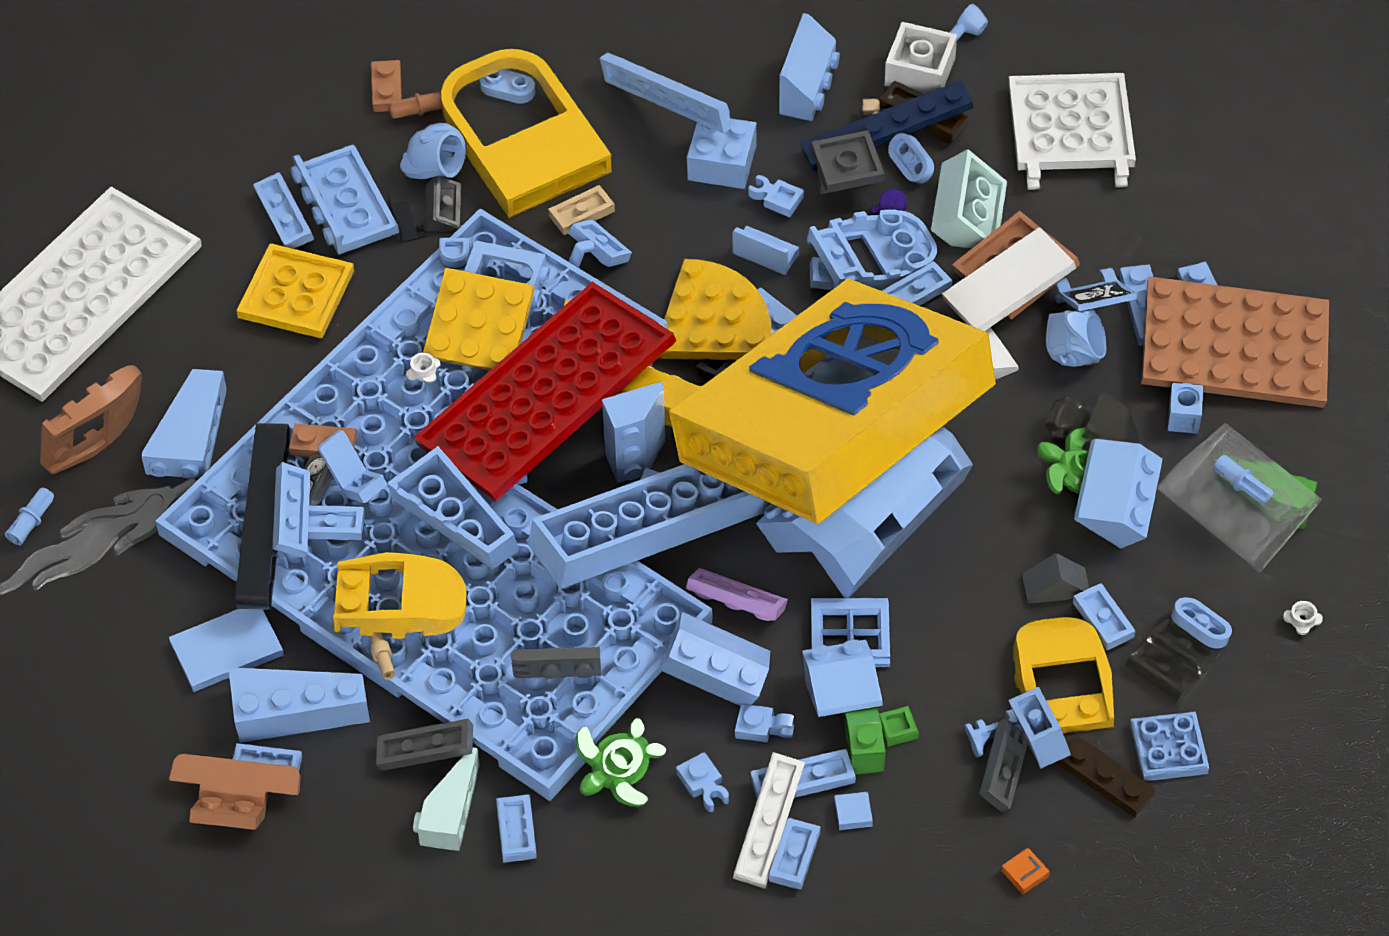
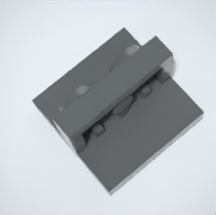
M868 130L812 141V152L818 166L817 186L820 194L884 182L885 174Z

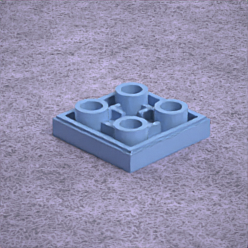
M1196 712L1130 720V729L1142 780L1152 781L1208 774L1209 765Z

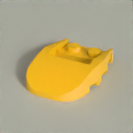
M385 552L338 562L335 609L333 614L334 632L341 633V627L360 628V635L374 636V632L391 633L392 638L406 639V633L421 632L424 636H432L449 632L459 626L465 617L467 591L463 578L455 568L442 560L415 554ZM396 569L397 572H404L401 610L368 611L371 575L379 574V570Z
M1069 617L1033 621L1021 627L1013 644L1014 679L1016 688L1020 689L1021 694L1036 688L1032 668L1095 660L1102 693L1046 701L1063 733L1114 727L1112 671L1095 628L1082 619Z

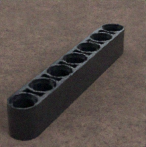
M256 423L236 583L237 609H271L278 553L277 550L273 549L276 468L282 462L288 464L290 445L289 424Z

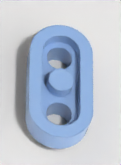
M504 69L480 78L481 91L488 96L514 103H526L535 96L534 80L524 74Z
M905 133L895 135L890 141L888 149L891 159L909 181L918 184L927 182L934 171V163L915 137Z
M1185 597L1176 601L1171 617L1179 627L1207 647L1222 648L1227 645L1232 628L1226 620L1193 598Z

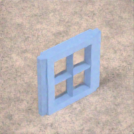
M811 598L812 648L823 645V636H847V641L854 640V636H878V650H871L875 667H890L888 598ZM823 616H847V629H823ZM853 616H877L878 629H853Z

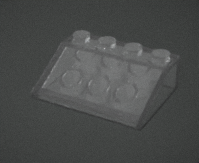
M1227 423L1223 424L1177 463L1157 487L1167 498L1259 573L1322 500ZM1226 454L1244 469H1251L1253 472L1252 476L1273 491L1272 497L1265 505L1253 499L1243 490H1234V485L1213 471L1215 463L1222 455Z

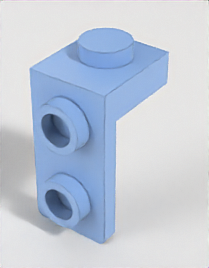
M336 431L318 445L319 453L345 498L361 503L370 502L377 498L380 494L379 491L387 486V482L382 474L365 469L344 431Z

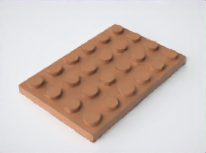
M1149 276L1146 286L1141 384L1171 388L1172 383H1190L1192 385H1202L1203 392L1325 408L1328 381L1329 300Z

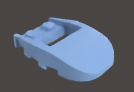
M880 210L879 215L867 216L865 211L854 213L851 219L842 221L841 218L829 221L828 228L818 231L815 226L810 227L807 237L808 244L814 246L832 277L834 288L849 278L877 290H883L930 264L937 254L936 243L925 224L913 214L901 210ZM862 238L883 275L874 276L872 272L866 273L847 241Z

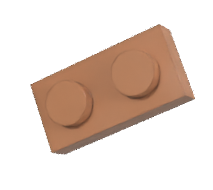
M400 60L371 62L373 111H389L390 102L402 100Z
M294 423L289 445L290 456L310 458L312 454H320L317 449L318 445L338 430L346 433L355 449L357 431L354 428Z

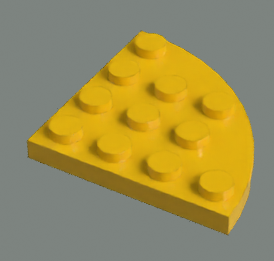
M684 259L664 318L667 321L668 330L674 333L676 342L657 359H740L774 333L770 313L761 294L748 279L726 266L709 261Z

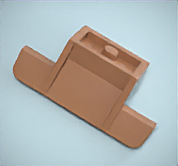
M180 754L175 757L169 781L200 784L199 800L190 809V822L256 830L265 818L268 792L298 795L300 793L301 779L299 771L293 766Z

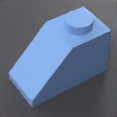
M1039 687L1009 700L1040 768L1071 755L1061 727Z

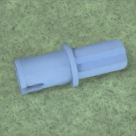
M1226 454L1222 455L1215 463L1213 471L1234 485V490H1243L1263 505L1272 497L1273 491L1253 477L1251 469H1244Z
M44 487L40 488L28 505L19 509L17 519L4 533L6 538L12 543L21 546L35 526L40 525V517L53 501L54 494Z

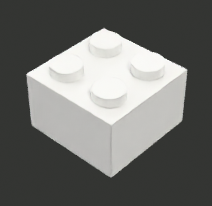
M902 22L886 60L885 86L889 87L894 81H897L923 95L944 87L956 57L957 34Z

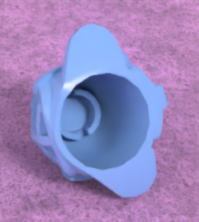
M1094 309L1080 312L1067 310L1063 313L1049 314L1046 329V348L1052 360L1060 363L1062 366L1077 367L1098 363L1106 355L1105 330L1101 324L1100 317Z

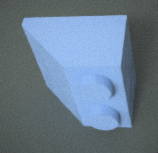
M849 640L844 644L832 646L819 645L802 651L805 684L818 717L883 706L873 655L866 640Z

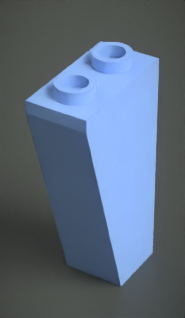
M192 369L142 451L141 457L147 475L195 479L202 477L209 470L227 391L223 371Z

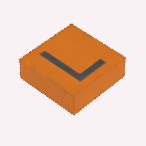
M1029 848L1003 864L1001 869L1003 874L1022 895L1049 878L1050 871Z

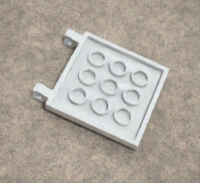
M1124 73L1009 76L1008 86L1017 169L1027 171L1028 190L1040 188V170L1114 168L1115 187L1128 186V167H1135L1136 158Z

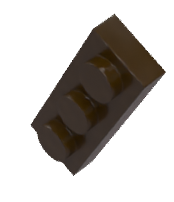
M894 81L879 98V106L886 110L923 94ZM960 113L924 127V129L953 143L967 126L968 116Z
M1076 734L1067 742L1071 755L1055 762L1135 818L1155 796L1156 788Z

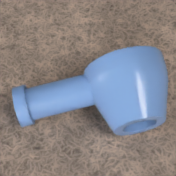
M971 4L965 9L957 24L949 33L957 34V40L964 32L979 36L986 28L988 20L977 6Z

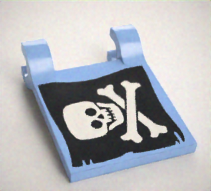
M1112 268L1099 270V275L1102 277L1103 282L1071 289L1068 280L1063 278L1054 285L1058 292V295L1055 296L1056 302H1067L1079 312L1137 299V293L1121 283L1116 278Z

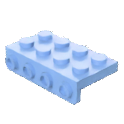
M354 144L302 162L299 154L293 156L294 166L290 167L292 177L296 184L301 183V192L306 204H312V213L317 225H323L324 238L328 245L333 244L338 255L399 233L394 217Z

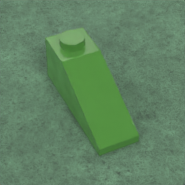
M872 707L844 712L843 720L848 755L854 773L884 772L885 745L878 708Z

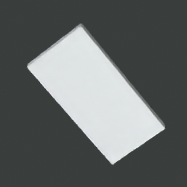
M1039 227L943 292L942 295L947 304L967 325L986 331L1075 270L1076 266L1075 262Z

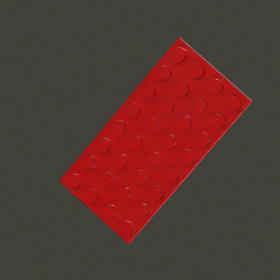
M592 281L413 438L417 446L427 453L439 446L470 484L496 502L602 408V399L617 395L676 342L675 335L667 328Z

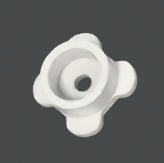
M418 353L411 358V368L407 370L406 376L412 381L418 379L426 383H432L436 380V369L441 366L440 360L428 353Z
M1307 601L1295 603L1292 609L1285 611L1283 615L1284 621L1291 623L1300 635L1308 634L1310 628L1315 625L1319 626L1323 620L1322 615L1317 613L1316 607Z

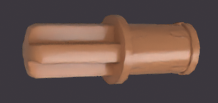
M442 90L425 95L416 93L414 97L390 102L389 111L392 118L414 114L423 116L424 112L442 109Z

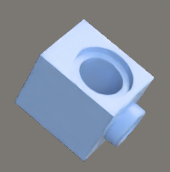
M1172 383L1167 431L1199 434L1203 401L1202 385Z

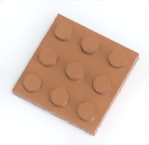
M1018 211L952 264L954 272L964 279L1039 228V226L1021 211ZM1044 231L1075 262L1077 268L1080 265L1078 257ZM1059 281L1007 316L1012 320Z

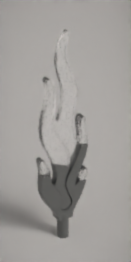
M191 478L172 489L166 486L158 489L129 491L113 498L115 506L98 508L82 514L60 530L63 539L82 530L80 533L62 543L34 552L9 580L0 584V595L16 590L39 570L54 562L69 559L41 572L33 581L34 590L40 589L49 581L78 573L92 566L106 554L120 537L121 539L114 546L117 555L149 538L158 530L155 521L196 482L195 479Z

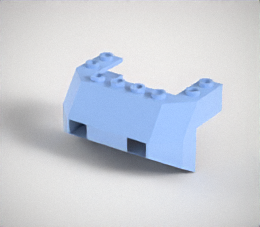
M942 426L820 524L817 525L774 504L769 505L764 510V516L756 524L777 553L813 552L843 597L850 598L965 480L973 464L954 435Z

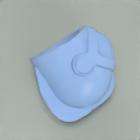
M447 123L431 124L425 129L417 131L409 140L407 152L403 155L400 164L402 171L407 177L426 179L435 176L454 177L461 170L465 160L466 145L464 138L459 130Z

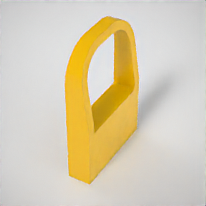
M518 49L495 51L458 67L445 80L441 92L444 118L447 124L454 126L460 131L465 141L467 157L508 218L612 173L611 153L547 63L537 55ZM504 69H517L532 75L539 82L559 115L493 144L483 146L454 103L457 93L465 85Z

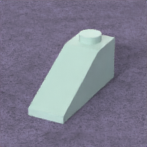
M473 748L472 754L464 755L424 800L422 812H416L413 831L418 832L420 846L460 851L480 765L477 748Z

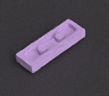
M701 568L697 569L688 578L686 586L687 590L695 592L700 598L718 600L730 609H743L754 613V616L758 619L775 621L785 611L788 600Z

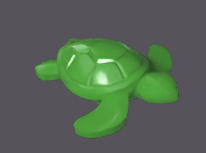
M1079 428L1072 431L1066 438L1065 452L1053 443L1041 442L1038 444L1037 453L1039 457L1045 462L1052 463L1046 470V478L1049 488L1054 493L1060 494L1064 485L1070 491L1080 494L1089 453L1086 450H1082V447L1094 439L1096 434L1093 430Z
M640 719L631 722L628 734L610 735L603 739L598 746L594 744L589 729L587 727L581 728L576 734V749L580 758L591 765L592 773H588L583 778L579 790L581 794L585 796L593 795L605 787L611 789L612 794L619 802L632 807L643 806L648 800L647 796L632 788L631 785L638 782L644 776L649 765V759L662 757L666 752V748L658 743L648 744L647 740L641 737L644 732V725Z

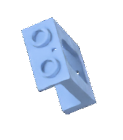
M476 240L464 269L465 272L484 275L489 264V258L521 264L532 270V278L525 283L535 287L528 319H530L534 308H539L542 285H547L550 278V267H546V255Z

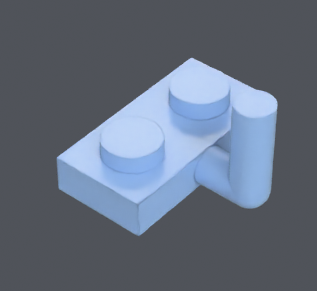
M593 219L571 225L568 234L578 243L573 248L569 263L579 268L584 253L591 252L598 258L600 263L607 267L629 261L632 252Z

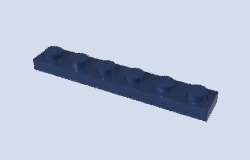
M962 80L801 142V149L812 171L818 169L812 152V141L868 130L874 147L891 141L897 134H909L973 109V101Z

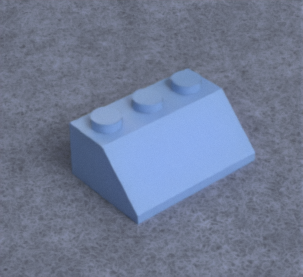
M803 13L780 73L779 114L813 121L816 111L822 110L825 98L823 92L824 89L829 90L832 81L831 70L837 69L840 53L836 52V39L809 14Z
M662 382L602 399L605 455L617 483L636 480L642 476L645 468H651L666 442L664 386Z
M1104 439L1091 440L1074 520L1120 549L1145 539L1148 533L1163 459L1141 444Z
M681 612L659 670L739 706L741 704L752 705L759 697L767 676L770 651Z

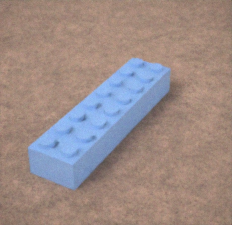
M683 464L533 518L528 546L562 589L761 515L771 503Z

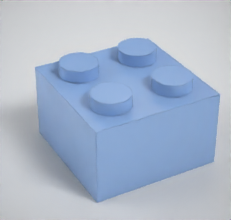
M730 118L732 128L725 133L697 122L687 156L688 180L745 189L756 149V122Z

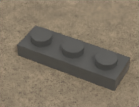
M463 719L380 735L377 737L376 766L381 771L472 754L473 723L469 719Z

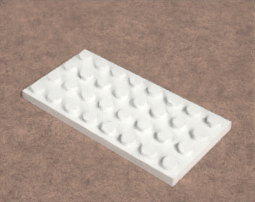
M110 187L0 291V376L43 402L202 247L200 238Z

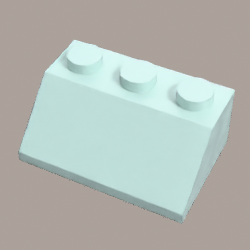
M966 150L942 162L931 231L950 246L973 248L1000 227L1007 181L970 150Z

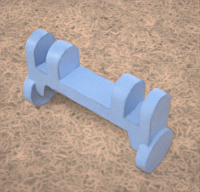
M1013 710L1005 711L1006 718L1012 722V725L1017 726L1022 731ZM982 719L975 721L976 730L973 729L970 723L964 725L972 750L977 758L983 756V746L988 739L995 737L999 722L986 726Z

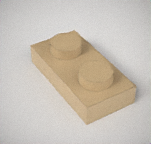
M598 185L549 208V217L561 233L567 235L572 224L590 219L596 221L615 212V205L602 187Z

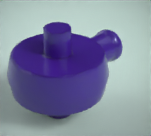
M888 189L881 195L879 204L871 207L873 215L879 214L880 210L905 211L907 198L899 189Z

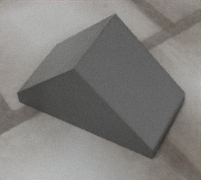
M1057 553L1022 574L1027 604L1071 600L1074 595L1089 589L1085 567Z

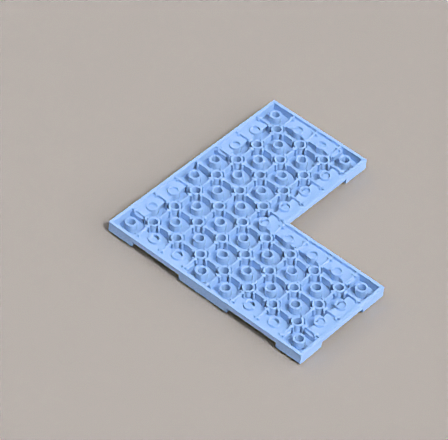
M479 209L450 237L470 238V254L477 240L546 255V267H550V278L547 285H542V298L539 308H534L531 318L527 319L522 342L564 307L565 300L571 301L592 281L667 328V321L482 209ZM437 249L258 423L289 424L290 441L294 423L354 428L357 431L355 451L365 469L382 474L387 483L428 454L417 446L413 437L489 372L487 370L440 361L441 366L436 369L435 373L436 380L432 383H426L418 379L412 381L406 376L407 370L411 368V358L424 351L445 268L464 271L466 264L458 268L445 266L440 260L439 249ZM489 258V264L484 275L525 284L530 281L533 273L527 266ZM256 425L155 521L158 533L162 538L205 567L211 564L236 582ZM289 452L288 464L304 469L309 457L290 456ZM333 479L318 506L364 507L365 517L362 540L308 539L307 553L302 558L278 551L271 605L299 624L300 631L397 698L401 695L405 696L443 723L469 719L473 723V743L496 758L500 768L549 801L557 795L586 763L580 758L576 749L577 732L581 728L587 727L594 744H596L662 672L659 670L680 613L684 612L712 624L711 607L639 561L626 564L561 589L528 546L532 519L557 509L517 483L496 502L486 494H480L514 533L519 548L518 552L495 569H492L413 513H405L404 507L392 499L388 485L379 491L380 494L377 498L370 502L361 503L345 498L336 480ZM385 552L415 554L442 560L455 568L463 578L467 591L465 617L455 629L440 635L424 636L421 632L406 633V639L392 638L391 633H382L384 640L389 643L392 652L391 662L396 674L393 679L385 680L382 677L378 663L373 660L370 651L372 644L369 636L360 635V628L341 627V633L334 632L333 614L335 609L338 562ZM396 569L379 570V574L371 575L368 611L401 610L404 572H397ZM600 647L601 676H591L589 678L571 676L558 677L556 679H546L544 677L516 678L513 676L511 653L514 650Z

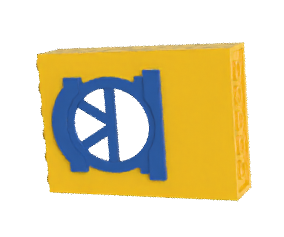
M848 278L669 410L679 460L681 463L818 525L996 384L989 334L978 328ZM862 335L881 342L857 350ZM894 348L900 350L898 356L890 365L868 357ZM829 355L875 375L848 384H824L809 379L804 373Z

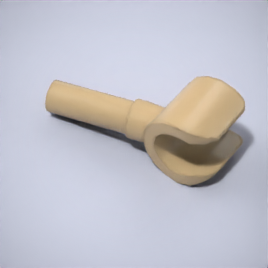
M863 99V116H870L880 112L877 99Z

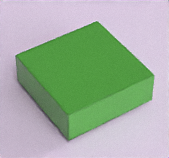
M909 706L879 713L883 737L887 747L919 738V732Z

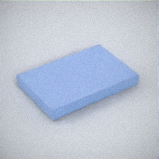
M237 609L169 637L170 644L193 692L228 679V667L254 668L284 656L283 649L263 609Z

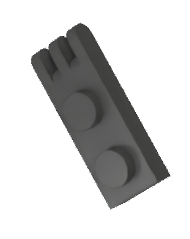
M600 647L518 649L511 653L512 672L516 678L544 677L546 679H556L558 677L571 676L579 678L601 676Z
M1003 718L998 723L979 792L980 796L1000 812L1011 809L1028 745L1023 732L1017 726L1012 725V722L1007 718Z

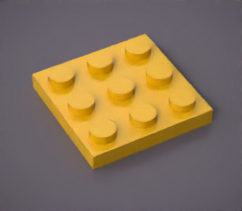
M270 243L236 310L237 316L240 319L322 339L354 273V265L350 262Z
M445 268L423 353H428L440 361L490 371L521 344L535 287L529 284Z

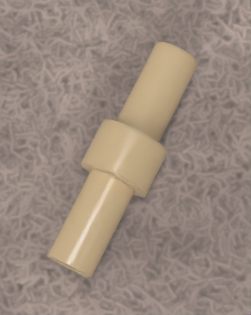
M374 632V636H369L372 644L370 651L373 660L378 663L383 679H393L396 674L391 662L392 652L389 643L384 640L381 632Z

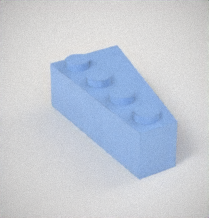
M439 446L387 483L392 499L492 569H495L519 551L514 533Z
M228 667L234 720L240 743L370 722L362 674Z

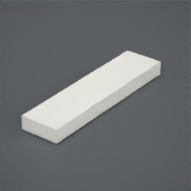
M773 752L733 879L766 888L769 873L805 762Z

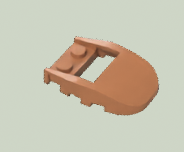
M129 365L109 375L103 386H100L97 382L86 389L88 396L77 404L71 400L62 407L61 414L50 421L46 419L42 422L40 464L53 475L91 459L121 435L132 420L138 405L142 384V373L134 365ZM104 412L103 428L99 431H96L94 428L83 435L84 441L73 446L74 429Z

